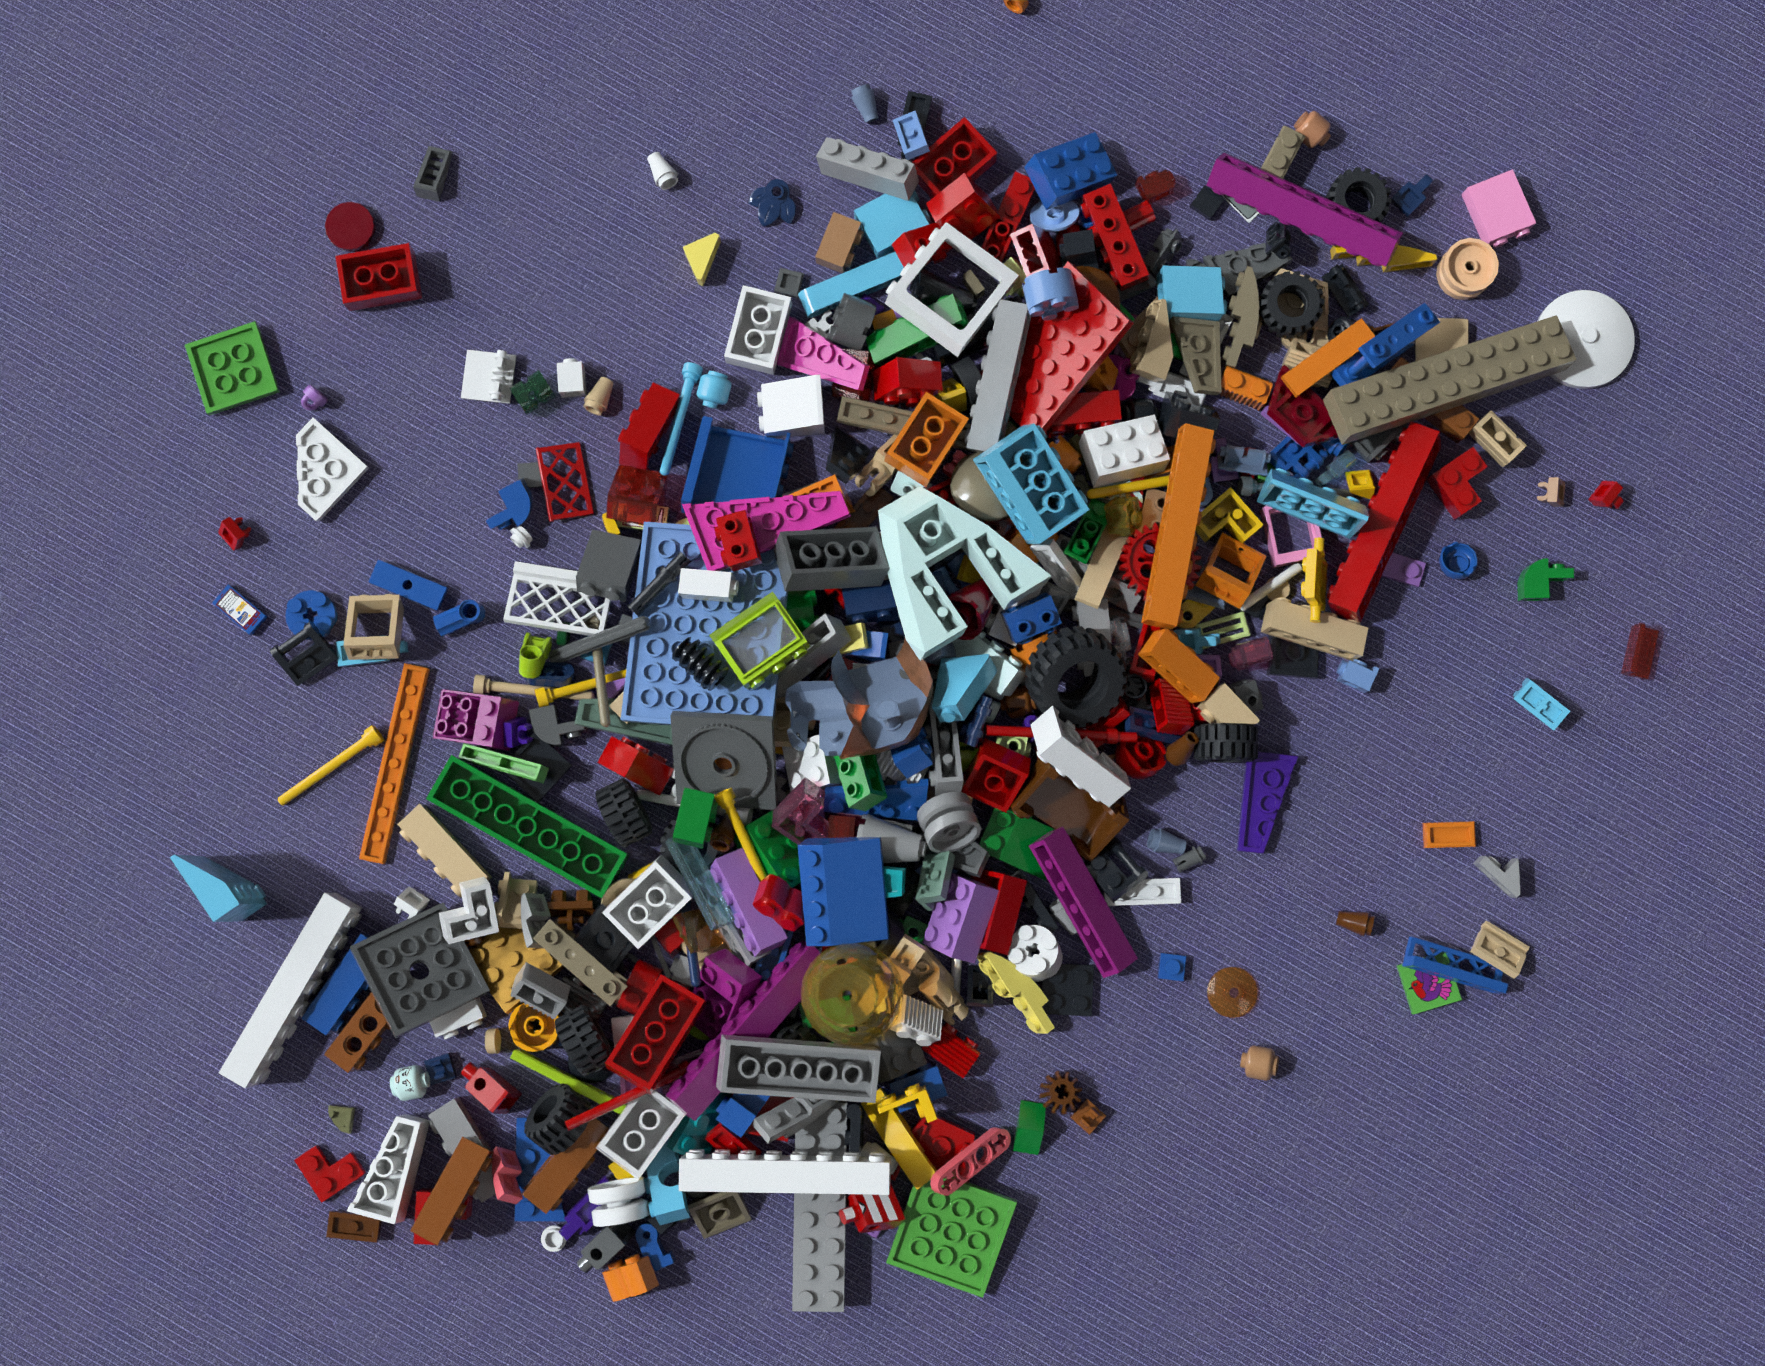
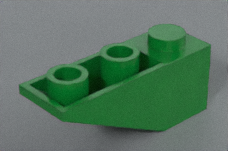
M1091 499L1088 505L1090 510L1082 516L1064 551L1066 555L1084 564H1087L1115 509L1097 499Z

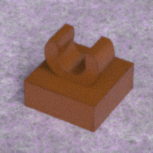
M1087 1098L1070 1116L1089 1135L1106 1117Z

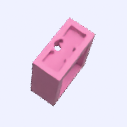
M1268 506L1263 507L1260 513L1272 568L1293 565L1296 562L1302 563L1303 557H1307V549L1283 554L1278 553L1270 515L1283 512ZM1307 522L1312 548L1308 549H1314V538H1322L1320 528Z

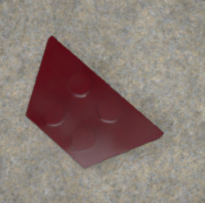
M1283 365L1278 372L1267 415L1303 448L1339 439L1324 401L1310 388L1298 397H1295L1281 379L1284 374L1290 371L1286 365Z

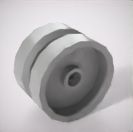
M962 792L943 793L925 802L918 810L917 819L923 832H925L924 837L931 851L936 853L957 851L974 842L980 835L981 826L975 813H973L974 809L967 794Z

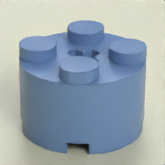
M1057 268L1058 273L1051 274L1049 269L1042 270L1024 279L1025 283H1022L1028 313L1031 317L1042 316L1043 320H1052L1057 317V313L1060 311L1069 312L1079 308L1070 269Z

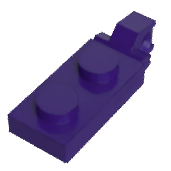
M603 1176L595 1185L608 1182L610 1180L606 1176ZM587 1192L568 1211V1214L564 1217L567 1223L559 1230V1234L567 1241L575 1232L579 1235L584 1231L587 1232L593 1226L591 1212L601 1205L590 1203Z

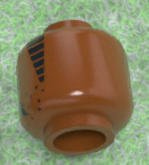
M1018 685L1011 696L1004 695L1003 699L1000 700L1002 711H1006L1007 715L1012 719L1033 715L1034 710H1037L1038 707L1031 699L1026 685Z

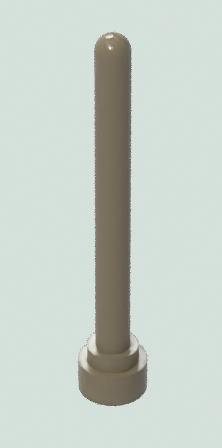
M596 615L584 622L588 628L599 630L600 621ZM601 647L593 650L592 654L600 723L603 727H608L611 720Z

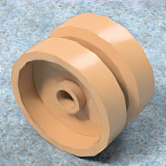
M1467 238L1459 240L1448 249L1437 265L1436 277L1439 286L1445 294L1454 299L1468 300L1476 298L1486 290L1498 274L1499 262L1496 252L1489 244L1480 239Z

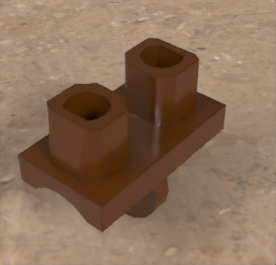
M586 889L576 891V901H567V892L564 890H553L551 902H547L551 917H558V924H567L568 931H574L575 924L584 923V916H591L596 910L591 893Z

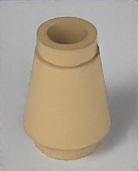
M600 377L599 381L585 397L583 407L588 412L600 416L602 412L607 410L614 383L608 378Z

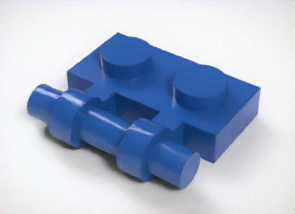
M1287 436L1270 452V463L1276 469L1286 471L1290 469L1293 472L1292 477L1308 479L1310 477L1309 474L1314 469L1317 470L1324 464L1328 453L1323 449L1317 453L1313 449L1315 445L1303 448ZM1303 456L1308 461L1304 466L1298 462Z

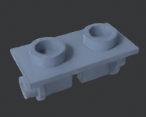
M1226 444L1225 447L1221 446L1220 451L1217 452L1218 469L1244 472L1251 475H1268L1267 463L1270 462L1271 454L1266 453V450L1249 448L1247 456L1243 455L1244 447Z

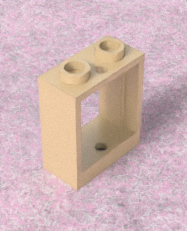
M400 595L349 596L343 645L348 660L399 658L404 607ZM358 613H391L389 636L355 637Z

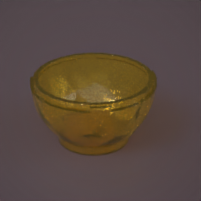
M851 943L831 946L818 954L809 965L803 977L801 1004L805 1016L819 1034L834 1043L863 1045L875 1041L886 1034L901 1012L903 984L899 972L886 954L871 945ZM839 959L846 960V963L837 964ZM846 990L852 993V998L848 1001L843 998V992ZM857 1027L858 1030L851 1032L849 1028Z

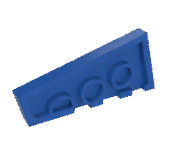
M929 778L920 779L919 783L908 784L907 780L897 781L896 785H886L887 798L866 812L848 807L842 785L825 787L823 812L853 815L870 814L875 817L918 821V810L927 801Z
M517 1117L516 1155L522 1169L516 1180L520 1191L523 1190L550 1156L524 1133L527 1117ZM523 1195V1199L515 1204V1221L566 1222L564 1219L566 1213L562 1202L554 1211L549 1210L547 1214Z

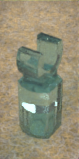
M1346 450L1327 466L1328 470L1315 480L1316 483L1323 487L1334 477L1337 479L1357 462V459L1349 450Z

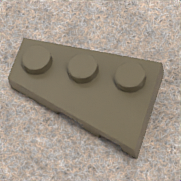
M1173 316L1170 319V323L1194 393L1219 395L1222 392L1219 321Z

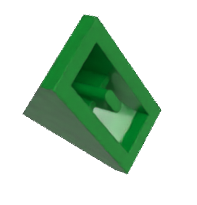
M1020 1101L1013 1151L1034 1155L1039 1154L1044 1133L1046 1111L1043 1103Z

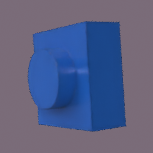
M1160 953L1157 978L1184 981L1186 956Z

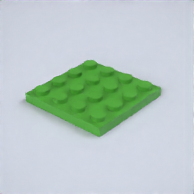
M931 1180L918 1190L913 1185L903 1213L905 1220L898 1227L886 1263L983 1298L1017 1200L968 1182L948 1196L935 1193L931 1189Z

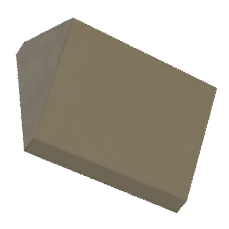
M711 1192L705 1197L691 1200L687 1205L704 1239L752 1220L742 1192Z

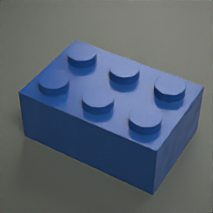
M1096 132L1036 153L1024 167L1046 210L1078 199L1089 192L1106 186L1117 176Z

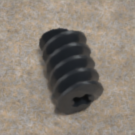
M688 637L675 649L672 659L675 662L679 661L680 667L687 668L686 672L689 675H694V680L701 682L703 689L711 691L724 680L729 668L726 667L720 670L722 661L718 660L712 663L715 655L711 653L705 656L708 648L704 646L698 649L701 641L698 639L691 643V637Z

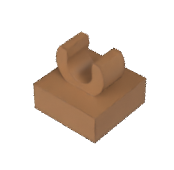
M1549 477L1548 483H1538L1539 488L1547 489V494L1537 496V500L1543 503L1548 502L1553 507H1564L1565 482L1559 477Z

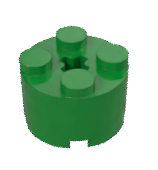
M815 590L788 591L786 611L799 630L803 632L819 619V615H814L813 607L817 605ZM785 621L784 631L789 633L784 636L785 640H793L796 636Z

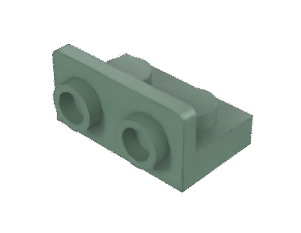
M950 851L929 854L924 857L915 900L928 911L934 910L935 902L947 899L955 855Z

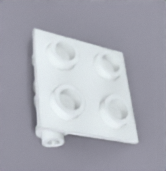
M467 350L461 398L510 404L516 355L507 354L503 350H497V353Z

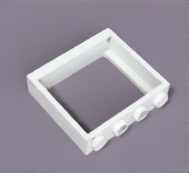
M946 222L941 229L937 227L928 238L930 243L926 247L922 245L914 256L916 258L914 263L910 264L908 262L900 273L902 278L898 282L894 280L886 290L888 297L885 304L958 357L993 313L994 307L998 306L999 299L1003 300L1013 287L1019 275ZM944 241L1000 281L997 288L963 330L954 327L907 292V287Z

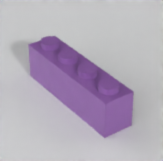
M743 848L716 858L710 866V874L713 881L718 883L722 890L721 896L724 903L730 906L733 912V921L736 927L741 928L745 936L744 943L746 948L757 957L782 946L787 940L783 928L773 918L761 914L753 906L760 882Z

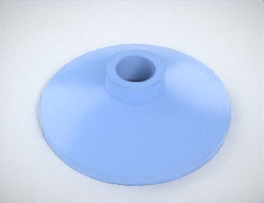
M1040 201L1030 211L1032 224L1050 232L1067 229L1079 218V208L1073 201L1046 210L1042 201Z

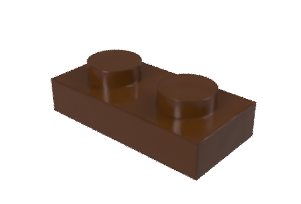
M331 1210L329 1211L326 1237L377 1243L380 1238L382 1221L352 1212Z

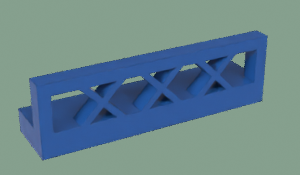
M1409 937L1403 967L1489 993L1506 994L1508 984L1501 982L1503 972L1478 956L1415 937ZM1415 944L1422 946L1428 956L1425 958L1413 956ZM1441 952L1446 953L1451 963L1448 965L1438 963L1434 956ZM1464 959L1469 960L1474 970L1471 972L1461 970L1458 963ZM1487 966L1496 968L1494 978L1484 977L1481 970Z

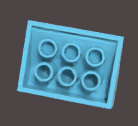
M1278 468L1270 470L1257 499L1258 503L1349 539L1369 518L1366 506L1360 504L1358 499L1349 496L1346 498L1337 495V492L1331 488L1317 487L1306 478H1294L1286 470Z
M173 855L170 857L213 922L243 921L267 904L264 900L266 895L258 884L254 885L247 879L204 856Z

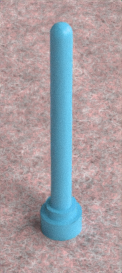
M687 362L683 366L684 385L660 468V473L663 476H667L670 473L693 386L702 376L703 368L695 363Z

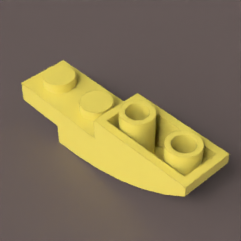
M991 952L978 953L979 967L984 974L989 976L993 983L994 991L1002 998H1014L1013 1003L1026 1017L1027 1026L1033 1032L1048 1034L1055 1027L1042 1008L1049 1000L1038 985L1030 977L1015 969L1016 965L1007 959Z

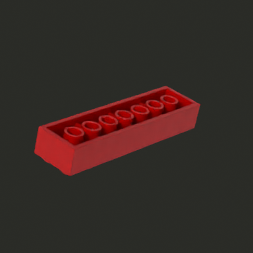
M1412 421L1408 428H1403L1399 437L1401 444L1398 450H1393L1389 458L1388 464H1391L1387 473L1383 472L1380 477L1378 494H1373L1369 501L1368 521L1358 530L1360 533L1357 539H1353L1350 542L1347 550L1349 557L1346 563L1342 562L1337 571L1339 578L1336 585L1332 584L1326 596L1329 599L1328 604L1331 612L1337 616L1361 623L1390 556H1392L1441 449L1440 432Z

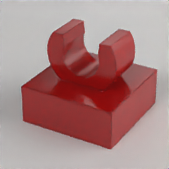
M1602 481L1588 500L1594 506L1608 508L1614 506L1616 509H1619L1624 502L1618 496L1623 487L1616 481Z
M231 517L226 518L221 522L218 534L233 551L242 547L244 539L251 532L250 527L245 530L239 528L243 522L242 517L236 518L234 521Z

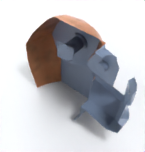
M905 638L904 644L896 657L851 670L847 669L838 649L831 664L833 681H799L786 690L785 702L791 712V727L787 730L792 747L795 750L804 752L807 746L809 721L820 720L819 748L824 752L825 756H839L842 760L849 757L878 754L913 741L919 735L926 720L933 694V681L924 659L921 661L918 659ZM900 669L905 671L910 679L901 678L899 674Z

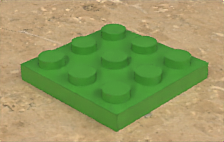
M256 321L185 344L206 413L209 416L280 392Z

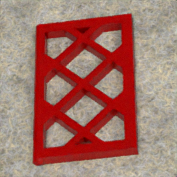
M580 442L535 448L549 521L553 522L555 520L593 515ZM566 450H576L577 461L575 464L562 456ZM550 452L556 456V459L549 468L543 463L542 453ZM559 460L571 467L565 478L552 470ZM575 470L581 476L582 486L580 489L567 481ZM549 474L561 482L554 493L548 489L547 476ZM564 485L576 492L570 503L557 496ZM579 496L585 498L587 510L579 511L572 506ZM554 499L566 507L562 514L553 515L551 503Z

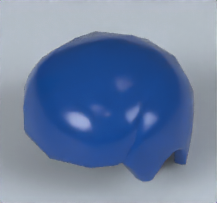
M1454 542L1442 548L1439 565L1441 571L1447 577L1460 580L1475 572L1478 558L1476 552L1469 545Z

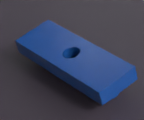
M381 560L377 561L368 581L370 584L436 611H439L448 591L447 587ZM412 582V588L406 590V584Z

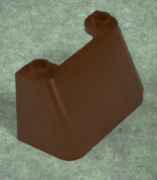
M1038 758L1011 804L1013 813L1021 819H1030L1035 815L1054 829L1063 826L1080 857H1084L1090 862L1130 820L1123 796L1110 807L1101 801L1096 802L1088 791L1084 788L1081 790L1076 787L1069 777L1061 776L1053 765L1049 762L1047 764L1044 763L1040 758Z

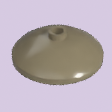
M974 452L961 459L955 466L950 480L951 493L959 508L974 518L983 521H997L1009 517L973 461L981 453Z

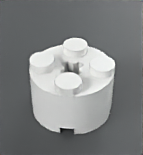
M1024 925L1020 927L1012 937L1008 953V959L1016 965L1015 969L1023 975L1030 977L1034 982L1043 981L1055 975L1060 969L1063 959L1061 947L1055 936L1048 929L1038 925ZM1039 950V955L1034 954L1033 957L1031 956L1032 952Z

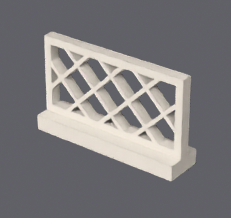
M515 561L513 580L503 620L506 623L590 636L605 630L611 600L605 598V602L595 608L589 600L595 595H585L579 592L582 598L570 604L564 595L571 591H577L576 575L578 571ZM518 582L529 584L533 590L521 597L517 592ZM546 587L554 588L557 594L545 600L540 591ZM537 594L543 603L531 610L525 601ZM561 598L567 607L555 614L550 604ZM586 602L592 611L580 618L574 608ZM521 603L527 610V613L521 617L511 616L512 609ZM546 607L552 617L545 621L538 620L534 614ZM571 611L577 620L570 625L563 624L559 618ZM596 615L600 621L599 630L588 628L584 622Z

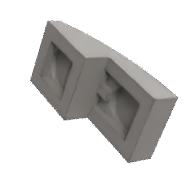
M524 893L521 896V923L527 948H543L533 938L545 925V921L551 917L544 894Z

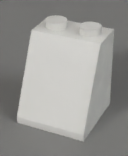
M820 375L761 384L762 392H757L758 407H763V416H759L760 431L765 432V436L772 438L786 437L787 432L791 433V436L825 434Z

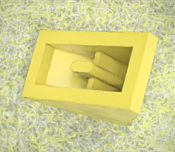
M716 233L683 246L686 258L698 284L701 286L705 283L721 243L720 236Z

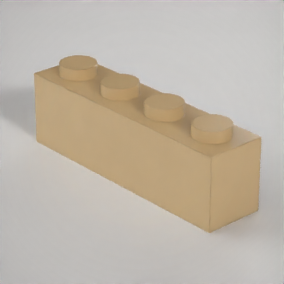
M1277 598L1266 605L1261 628L1262 633L1351 661L1363 656L1368 627L1360 625V622L1350 619H1339L1334 613L1324 612L1321 613L1320 623L1310 622L1311 607L1308 605L1299 606L1292 604L1291 600L1287 598Z
M418 804L397 824L402 829L399 832L402 837L409 843L413 841L419 847L416 850L417 853L425 861L430 859L436 866L433 868L434 871L442 879L447 877L453 884L450 888L460 898L462 895L459 882L485 877L489 881L492 878L424 804Z

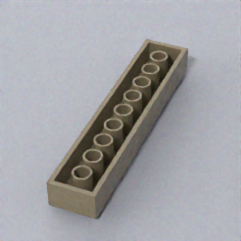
M1555 315L1331 389L1323 401L1340 442L1344 445L1565 371L1577 359L1558 316Z

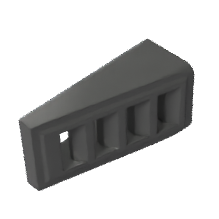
M428 146L413 186L417 197L437 202L440 200L453 155L452 151ZM432 157L442 159L443 162L434 161ZM429 167L437 168V169H440V170H439V171H437V170H432V169H429ZM427 176L436 178V180L427 179Z

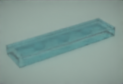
M673 837L668 838L665 843L710 930L732 924L735 918L698 848L673 842Z

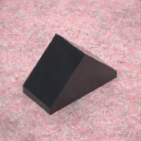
M968 965L966 1005L993 1008V983L989 976L984 974L977 965Z

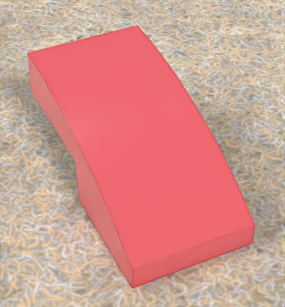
M496 1146L493 1149L492 1176L497 1200L517 1204L523 1199L516 1177L522 1172L515 1151Z

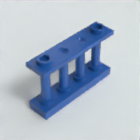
M1423 303L1360 346L1358 354L1337 367L1330 374L1339 386L1370 377L1409 350L1414 345L1413 341L1438 325L1440 321L1428 305Z

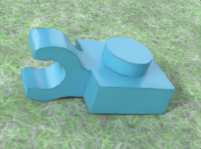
M1180 628L1174 630L1178 635V639L1185 646L1192 648L1196 654L1203 652L1202 646H1217V644L1221 643L1220 633L1201 635V628Z

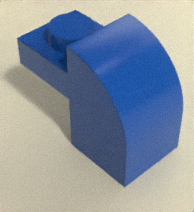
M524 478L498 491L507 509L486 520L490 529L496 526L499 530L512 524L511 518H513L518 527L530 516L533 509V496Z

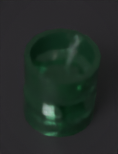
M539 370L529 375L527 382L520 381L510 387L511 392L526 415L538 409L539 403L546 404L556 398Z

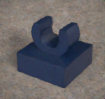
M450 1053L424 1061L431 1085L457 1077Z

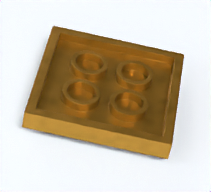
M498 925L499 932L486 935L479 945L472 947L469 951L490 990L489 992L506 1014H510L523 1003L520 1002V999L511 997V991L515 976L526 962L553 977L565 966L543 948H527L522 929L503 928Z

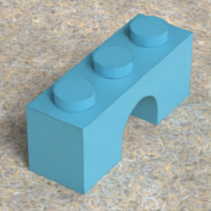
M668 1138L647 1167L648 1178L644 1179L647 1194L651 1193L652 1202H648L650 1215L652 1218L656 1217L659 1225L690 1218L686 1193L679 1191V1185L670 1187L664 1185L668 1175L679 1171V1155L667 1147L671 1138Z

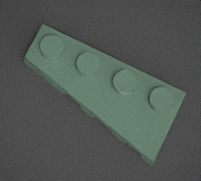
M608 698V704L610 705L615 699ZM598 699L579 700L574 725L673 746L671 725L635 722L626 724L609 707L611 723L608 727H603L600 723Z

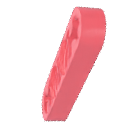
M998 1127L989 1129L932 1175L931 1189L935 1193L944 1196L952 1194L1007 1150L1011 1143L1010 1133ZM982 1147L984 1150V1155L981 1158V1160L978 1161L976 1153L978 1149ZM964 1161L966 1168L964 1173L960 1175L958 1167Z

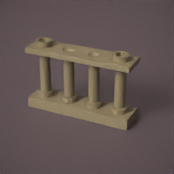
M549 919L533 939L609 1006L613 1003L617 1004L623 991L628 987L626 985L628 979L617 969L612 973L574 940L577 934L573 931H568L565 924H558V919L554 922Z

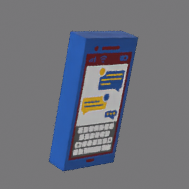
M229 584L212 602L213 605L251 636L268 617Z

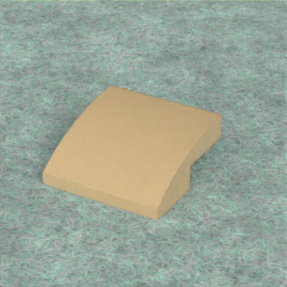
M1438 318L1440 321L1438 325L1416 339L1415 361L1469 344V320Z

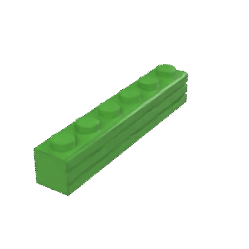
M463 743L458 757L469 763L543 784L549 768L541 764Z

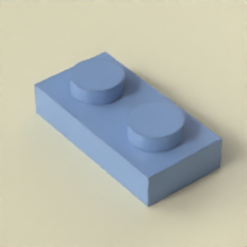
M916 111L893 120L906 160L930 151Z

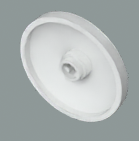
M1590 290L1569 292L1552 301L1539 316L1537 321L1555 315L1558 316L1577 359L1567 370L1550 375L1554 380L1565 386L1577 389H1591L1605 385L1626 368L1632 357L1635 336L1631 320L1625 310L1607 295Z

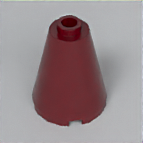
M983 578L947 595L968 626L964 634L958 639L972 640L983 631L997 600Z

